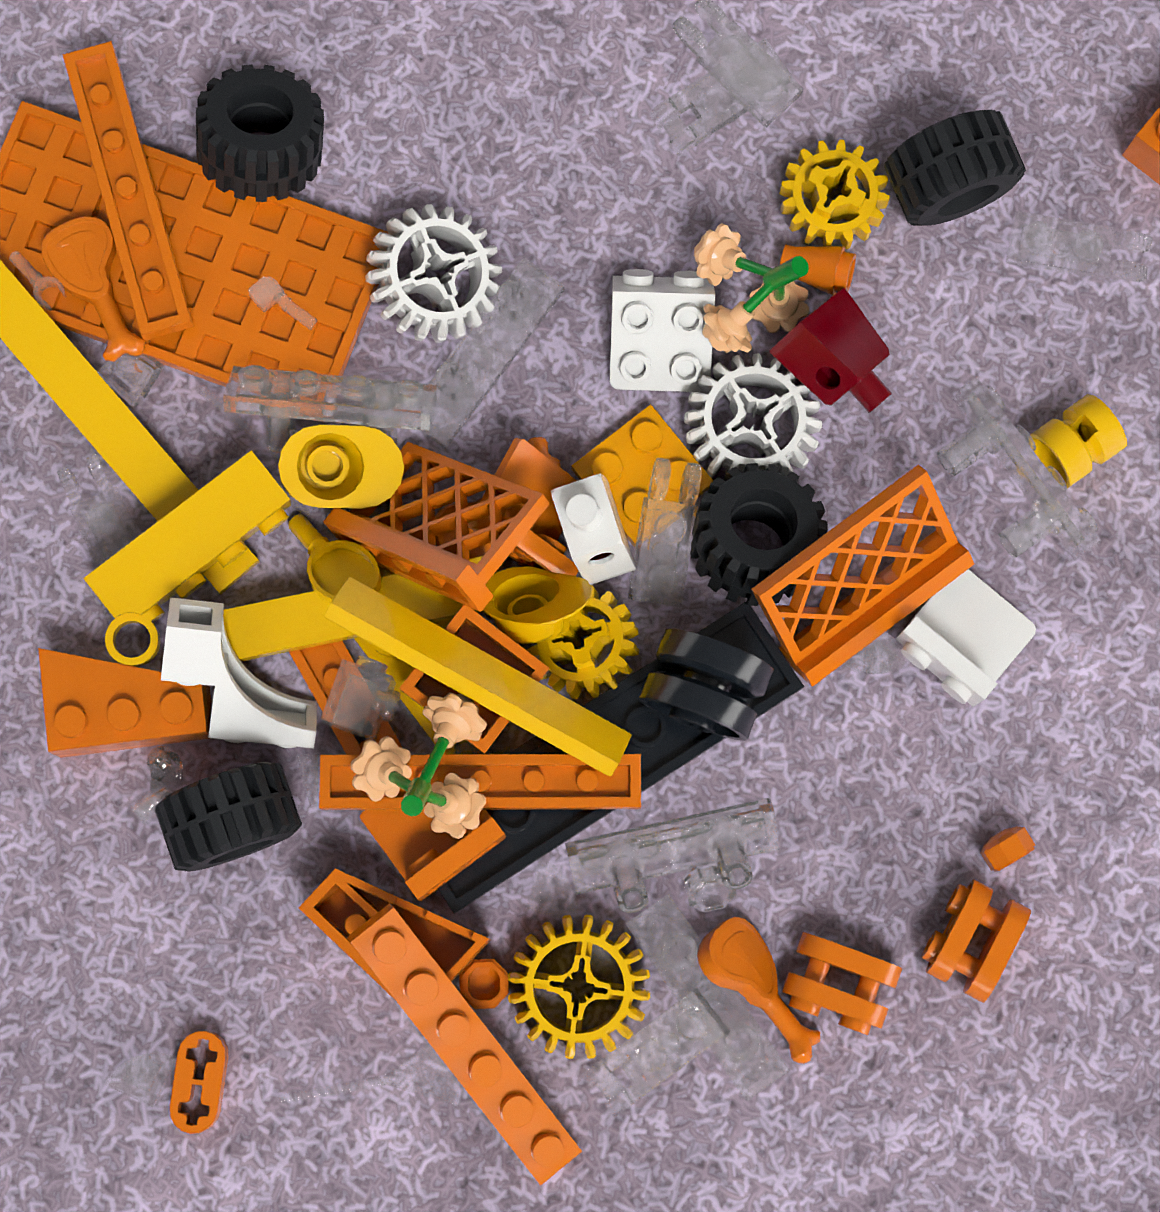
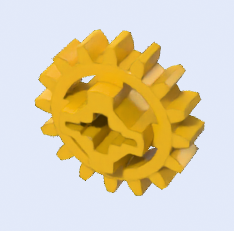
M839 139L835 150H829L824 140L818 141L816 155L813 156L811 152L803 148L798 156L800 165L795 163L788 164L785 176L789 180L782 181L779 192L780 195L788 197V199L782 202L780 210L782 214L795 215L791 220L789 229L794 232L802 227L807 230L805 243L808 245L817 236L823 238V246H832L833 240L840 239L842 246H845V249H849L853 242L854 234L861 240L866 241L871 233L869 225L880 226L884 217L880 209H885L890 199V195L880 191L885 189L888 177L887 175H874L880 162L877 158L867 162L861 159L864 151L863 146L859 145L853 153L846 152L845 140ZM856 176L862 182L866 192L858 188ZM843 181L842 195L832 200L826 208L827 194H830L834 188L837 189L840 182ZM802 192H804V197L811 200L814 210L812 214L804 204ZM841 219L849 221L841 224L830 223Z
M592 586V598L583 609L573 616L564 619L563 631L555 639L537 642V645L527 649L529 653L550 668L541 680L549 678L547 685L558 693L566 685V692L572 699H578L582 688H586L593 698L599 697L600 684L605 682L614 690L618 687L614 675L618 671L629 675L632 672L625 658L626 656L639 655V649L634 642L628 639L639 635V630L634 622H627L632 614L625 604L616 606L618 600L610 591L602 595L599 600V594L594 586ZM588 612L600 614L611 622L606 623L604 619L594 621L588 617ZM588 635L589 637L584 639L585 647L577 649V647L581 646V637ZM559 661L562 665L572 663L577 668L578 673L563 670L555 662Z

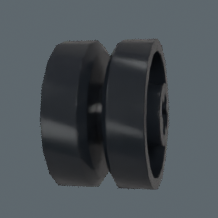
M665 629L655 657L665 668L674 673L667 671L649 673L639 701L656 712L688 727L734 740L747 741L757 713L750 704L739 697L751 699L763 697L774 669L758 657L716 639L680 629Z

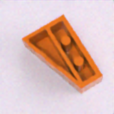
M38 648L49 753L63 758L211 739L208 738L212 701L208 685L185 686L177 682L161 680L162 672Z
M336 868L298 907L390 996L392 995L347 939L351 933L389 903L396 909L451 982L459 976L491 941V939Z

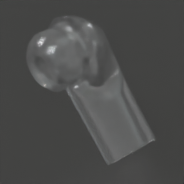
M158 746L148 754L147 765L150 766V789L130 805L132 811L145 825H148L157 817L154 810L155 806L167 795L183 787V762L179 754L173 752L167 746Z

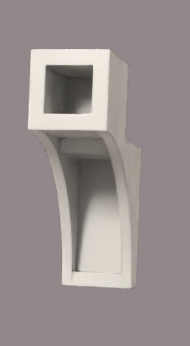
M170 598L161 680L177 682L185 686L199 684L213 686L208 738L224 739L231 743L254 742L274 744L283 748H314L317 725V701L304 700L277 691L256 678L242 664L233 651L226 634L223 617L224 603Z

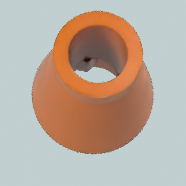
M785 245L780 264L796 256L803 257L808 263V273L797 280L830 295H835L836 291H840L843 287L847 292L849 291L856 264L855 253L845 252V246Z

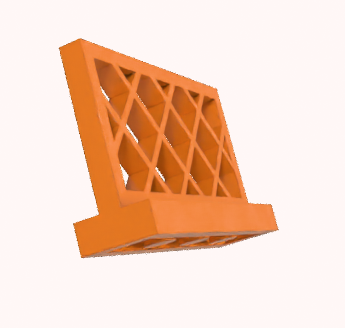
M407 442L400 450L404 464L403 475L415 461L422 463V472L403 479L393 496L381 503L384 504L390 501V511L369 518L378 506L362 509L352 508L350 512L341 508H334L323 523L338 540L354 542L367 549L373 555L379 567L482 612L494 597L486 587V583L550 503L542 493ZM452 476L455 477L454 486L434 493V483ZM422 489L421 499L402 506V496ZM488 490L489 499L468 507L467 497ZM455 502L456 512L435 520V509ZM520 503L525 504L515 517L502 521V510ZM423 514V525L403 532L404 521ZM490 515L489 527L469 534L468 523ZM456 528L457 539L436 547L435 536ZM491 543L490 549L478 564L470 561V550Z
M917 465L751 590L781 644L780 651L790 666L813 687L972 567L974 561L969 550L958 542L928 472L920 465ZM918 488L920 494L913 513L899 512L904 498ZM873 521L879 522L872 544L858 543L863 528ZM895 523L908 524L900 546L887 545ZM923 526H935L936 530L917 544ZM830 553H838L831 574H816L823 558ZM853 554L867 555L860 576H846ZM882 556L896 557L893 563L876 575ZM789 584H797L789 606L775 605L772 599L775 594ZM812 585L826 586L819 607L805 606ZM841 587L855 588L853 593L835 605ZM800 618L814 619L812 624L794 636Z

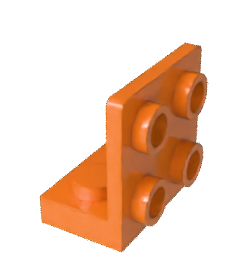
M515 438L500 463L495 476L542 493L550 504L510 553L509 557L523 567L530 566L553 573L576 576L579 572L576 565L564 555L567 548L557 541L563 530L551 490L576 482L577 480L525 439ZM488 490L485 491L480 502L489 499ZM520 503L502 510V521L515 517L525 504ZM490 515L468 523V527L474 532L489 527Z
M365 810L360 814L361 821L405 879L406 885L419 901L424 900L506 838L505 833L486 810H481L479 813L478 828L474 830L466 828L464 836L460 839L453 838L447 832H434L431 828L433 818L426 816L424 810L417 816H408L402 810Z

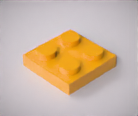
M651 404L571 465V470L580 480L600 473L607 478L625 535L634 547L706 492L713 482V479L699 462L695 460L694 456Z

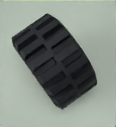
M253 64L242 65V70L237 72L232 68L222 72L221 80L212 78L207 83V91H201L197 99L196 157L198 165H202L203 174L208 181L216 179V188L224 193L229 190L234 191L235 198L245 200L247 196L256 197V202H267V197L275 196L277 200L288 198V191L291 190L299 193L305 189L306 181L314 180L322 161L324 109H321V99L318 94L311 93V85L304 79L296 81L295 73L286 69L281 73L275 71V66L264 65L263 69H255ZM263 131V132H268V133H272V134H269V135H255V134H250V133H247V132Z
M995 110L970 111L937 122L904 141L884 163L885 171L907 223L913 226L941 224L977 211L1010 191L1021 180L1026 171L1002 113Z
M758 463L746 464L742 473L737 467L727 470L724 479L717 477L710 484L708 492L704 493L689 537L692 539L689 550L691 558L698 559L695 569L700 577L706 575L710 577L707 586L715 593L720 588L727 591L726 599L736 603L738 597L747 598V606H758L759 603L751 589L828 531V522L822 520L825 513L822 501H812L815 490L809 484L803 487L797 483L800 476L792 471L787 476L778 473L780 466L768 464L767 470H759ZM744 520L764 523L778 534L783 546L772 550L754 548L738 537L732 524ZM789 584L772 597L774 603H779L783 594L788 598L793 596L797 584Z
M272 762L249 764L196 781L167 795L154 808L174 869L178 871H198L250 855L289 838L302 826L282 765Z

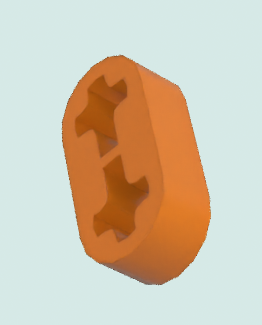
M211 1031L194 1032L181 1042L177 1053L170 1101V1117L177 1128L189 1134L201 1133L211 1128L218 1120L221 1112L228 1064V1047L224 1039L217 1033ZM202 1039L209 1041V1050L217 1052V1059L206 1064L204 1078L201 1079L196 1078L198 1061L189 1058V1052L192 1048L200 1047ZM195 1085H202L200 1100L201 1104L209 1106V1114L200 1116L197 1124L190 1123V1114L182 1112L181 1106L184 1102L192 1101Z

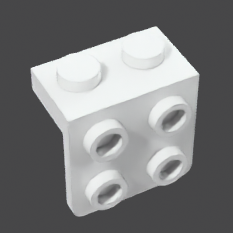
M629 269L623 272V276H613L610 351L611 386L618 390L702 392L698 386V380L702 375L711 378L712 363L711 343L702 334L705 325L703 319L705 315L704 306L706 304L715 306L714 285H711L706 278L698 277L696 271H677L674 273V277H653L652 271Z
M968 569L933 595L894 641L902 647L900 651L908 661L921 670L927 668L943 681L941 686L951 697L962 704L968 702L974 707L985 700L997 686V679L1033 638L1036 628L1033 622Z

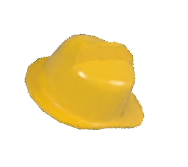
M316 425L305 427L290 436L281 449L278 469L281 483L289 495L303 505L317 508L362 509L378 506L393 496L401 484L404 464L402 453L394 440L379 429L366 426Z
M530 566L511 567L496 572L486 583V587L494 597L482 612L492 617L498 629L517 643L528 644L555 639L563 631L564 619L573 616L587 605L592 598V586L586 579L573 575L553 573Z

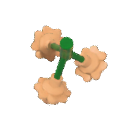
M721 223L715 231H706L694 248V257L698 265L697 276L703 279L706 278L711 285L717 286L722 278L730 279L733 271L740 272L746 270L763 276V283L761 287L750 293V299L747 302L740 301L733 309L725 308L722 305L716 307L706 304L704 306L705 315L703 316L705 325L702 334L717 351L728 353L731 350L734 352L741 350L748 353L752 349L750 344L752 337L748 332L746 324L751 319L762 322L769 333H776L780 326L784 331L790 332L801 318L809 314V306L804 303L808 298V290L796 285L794 282L808 273L809 266L807 261L801 256H796L774 268L748 260L742 249L738 247L741 235L738 232L730 231L728 225Z
M449 692L444 697L430 696L427 706L423 709V715L432 723V728L436 732L433 737L436 744L420 777L414 778L412 781L409 780L412 775V769L406 763L411 758L410 751L398 747L394 739L386 736L379 741V744L374 740L366 741L362 753L352 760L350 764L351 770L356 773L352 780V786L357 790L365 791L370 800L375 802L381 800L384 794L387 797H396L400 788L406 791V794L401 802L402 811L408 816H417L424 808L425 815L433 818L431 828L436 833L447 832L453 838L460 839L464 836L466 828L470 830L478 828L479 813L486 804V798L483 794L477 793L479 783L476 779H462L455 773H449L446 775L444 783L437 781L432 785L430 783L446 748H452L455 742L458 743L463 740L479 741L487 723L478 715V706L474 704L473 700L462 694Z

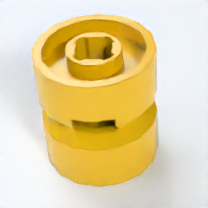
M1091 394L1085 395L1063 412V421L1053 418L1028 437L1029 446L1036 460L1057 485L1066 489L1092 471V462L1102 465L1127 446L1125 432L1116 416L1102 400Z

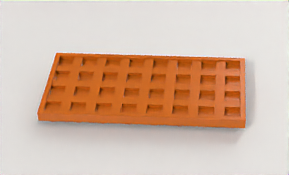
M21 101L0 150V260L58 327L107 344L108 335L94 305L71 295L53 278L43 260L41 244L45 236L54 228L72 219L96 217L103 220L111 229L82 123ZM142 144L194 327L146 340L144 351L140 356L324 423L371 306L370 295L377 290L379 285L366 282L365 275L369 271L380 269L367 262L366 258L371 251L380 250L373 242L375 236L379 232L389 234L388 231L290 196L282 200H277L275 196L267 197V202H256V197L247 196L245 200L235 198L234 191L229 190L224 193L216 188V179L208 181L203 174L202 165ZM116 248V255L109 271L110 282L113 286V298L126 327L131 333L142 337Z

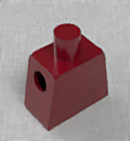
M844 287L803 319L769 350L784 367L826 405L832 406L846 392L850 391L864 409L870 413L892 394L872 371L890 355L889 348Z

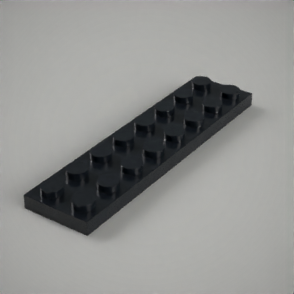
M747 601L697 632V634L716 639L748 652L765 661L774 669L763 697L754 699L739 697L753 707L757 713L756 719L804 688V685L753 608L747 606ZM655 659L619 682L616 689L610 688L600 694L599 697L582 706L632 734L624 754H641V793L726 739V737L683 725L656 712L639 701L649 673L656 671L674 673L665 668L658 659ZM535 736L508 754L568 753ZM616 809L486 810L505 833L506 838L438 888L453 914H456Z

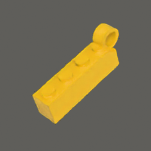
M252 450L83 578L115 618L106 630L105 645L110 656L117 662L139 667L153 660L160 648V634L154 622L165 613L160 606L175 594H178L181 599L192 594L206 582L202 575L206 570L217 562L223 568L228 566L246 552L248 548L243 542L259 530L266 536L289 518L285 510L291 506V499ZM139 623L144 625L149 631V647L138 657H125L117 649V633L127 624Z

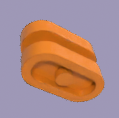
M973 879L967 887L959 883L945 908V911L952 916L943 934L937 930L933 932L923 950L921 958L928 961L926 973L945 983L955 970L967 976L963 993L984 1003L997 985L1028 923L1031 909L1013 899L1007 902L1002 911L988 905L993 889ZM981 924L992 931L979 957L976 958L965 952L978 925Z
M802 932L796 952L809 957L810 960L804 977L788 972L782 989L783 993L791 996L788 1006L817 1017L821 1007L839 1013L841 1017L838 1025L865 1035H869L871 1026L882 1029L889 1009L874 1003L879 986L882 984L896 989L903 968L830 940ZM830 966L860 976L854 995L824 984Z

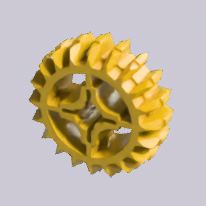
M564 915L562 917V924L565 932L557 934L554 925L547 921L542 925L543 931L548 937L546 942L542 943L533 934H529L525 939L527 944L536 951L531 957L520 951L515 953L514 960L527 966L525 973L510 972L508 974V981L522 983L524 991L509 994L508 1000L509 1003L513 1004L526 1002L527 1009L520 1011L515 1016V1021L521 1024L533 1017L537 1024L527 1034L531 1041L536 1040L543 1030L551 1035L545 1045L546 1052L552 1053L556 1048L558 1039L567 1041L565 1049L566 1058H574L576 1043H585L586 1056L591 1059L596 1056L595 1040L602 1039L605 1048L612 1052L616 1049L615 1040L610 1034L616 1029L626 1039L633 1035L631 1028L623 1022L626 1016L636 1021H643L645 1013L631 1005L633 999L648 1001L650 999V991L635 989L634 981L646 980L650 978V973L648 969L632 971L630 964L639 961L643 957L641 949H635L627 955L623 953L621 948L631 938L627 932L620 934L615 942L607 938L612 931L613 922L606 920L599 934L591 931L593 924L592 915H584L582 930H574L571 915ZM577 942L574 963L568 971L550 974L537 972L541 961L550 951L560 945ZM593 944L606 950L615 959L621 969L624 984L603 980L594 974L591 968ZM584 958L586 982L594 984V987L605 988L607 991L594 989L591 996L585 992L586 999L580 1000L578 1013L575 1014L573 1011L575 999H572V990L564 988V985L553 984L551 981L564 983L567 976L573 980V972L579 971L580 959ZM535 988L554 992L565 1000L567 1004L566 1027L558 1025L544 1013L538 1002ZM597 999L621 1000L619 1007L607 1021L597 1027L581 1030L584 1010L590 1002Z

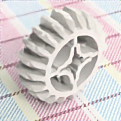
M427 204L422 208L421 217L413 208L406 209L402 214L403 222L395 217L391 218L386 223L389 234L379 232L373 239V242L380 250L371 251L367 255L366 260L371 265L380 269L369 271L365 275V279L370 284H380L381 288L370 295V299L373 303L386 300L389 306L380 314L381 318L387 320L394 314L398 315L401 319L396 325V331L399 333H404L412 324L415 326L414 337L417 341L424 340L429 333V329L436 343L445 341L448 331L455 339H459L466 334L465 325L473 330L482 324L480 314L488 315L494 309V305L488 297L497 296L501 292V286L489 278L501 274L502 266L488 263V259L497 253V247L489 245L483 248L480 241L487 235V229H478L473 234L468 229L472 223L471 215L466 214L457 223L454 222L453 207L447 206L444 208L439 218L432 204ZM429 237L439 238L448 242L459 253L449 254L440 249L436 240ZM410 240L414 249L410 254L414 265L413 271L399 279L397 273L399 252L403 244ZM428 268L432 271L438 269L442 271L451 268L440 280L437 277H425L417 280ZM468 269L470 275L469 292L464 303L459 308L455 300V296L458 294L455 279L462 271ZM413 293L424 295L428 298L432 307L438 308L440 312L430 311L417 305L408 295Z
M759 353L753 354L750 367H745L743 359L740 355H736L731 360L732 372L718 362L713 366V374L716 380L702 375L698 380V386L703 393H690L688 403L697 410L686 412L684 423L697 428L687 432L686 442L688 444L704 443L694 452V458L698 462L704 461L710 456L714 459L707 469L709 476L717 475L722 467L726 470L737 467L742 473L746 464L758 463L759 470H767L768 464L780 466L778 473L787 476L790 471L793 472L790 464L804 469L808 464L809 459L803 451L814 452L819 442L809 434L820 432L822 421L809 416L819 411L820 403L818 400L813 399L803 400L811 391L803 383L795 386L793 383L796 377L789 370L785 376L779 373L781 363L776 358H773L769 368L761 367V355ZM758 386L774 392L775 395L767 399H758L753 397L746 388L740 389V387ZM725 394L730 401L729 408L734 419L725 426L724 431L716 435L712 425L711 413L716 402ZM789 409L794 424L793 438L781 450L776 443L778 436L772 424L780 418L783 412ZM746 413H752L753 418L755 414L764 417L760 430L754 431L753 426L750 430L745 426L741 427ZM739 444H749L760 455L765 454L766 457L746 458L733 453L727 447L731 449Z

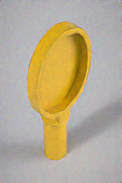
M302 514L294 516L289 521V529L308 550L310 555L307 561L308 577L312 588L324 601L330 604L349 576L377 592L380 591L382 577L375 558L367 549L346 540L329 542Z

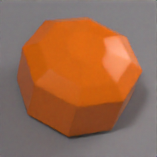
M1016 826L1004 829L992 836L983 845L980 854L990 870L997 872L1029 854L1035 849L1034 846L1036 845L1025 827Z
M473 959L459 974L460 994L474 1009H495L509 994V972L495 959Z

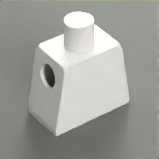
M601 473L551 490L570 555L583 579H586L592 585L637 570L608 480ZM602 553H611L609 556L603 559L590 560L596 555Z

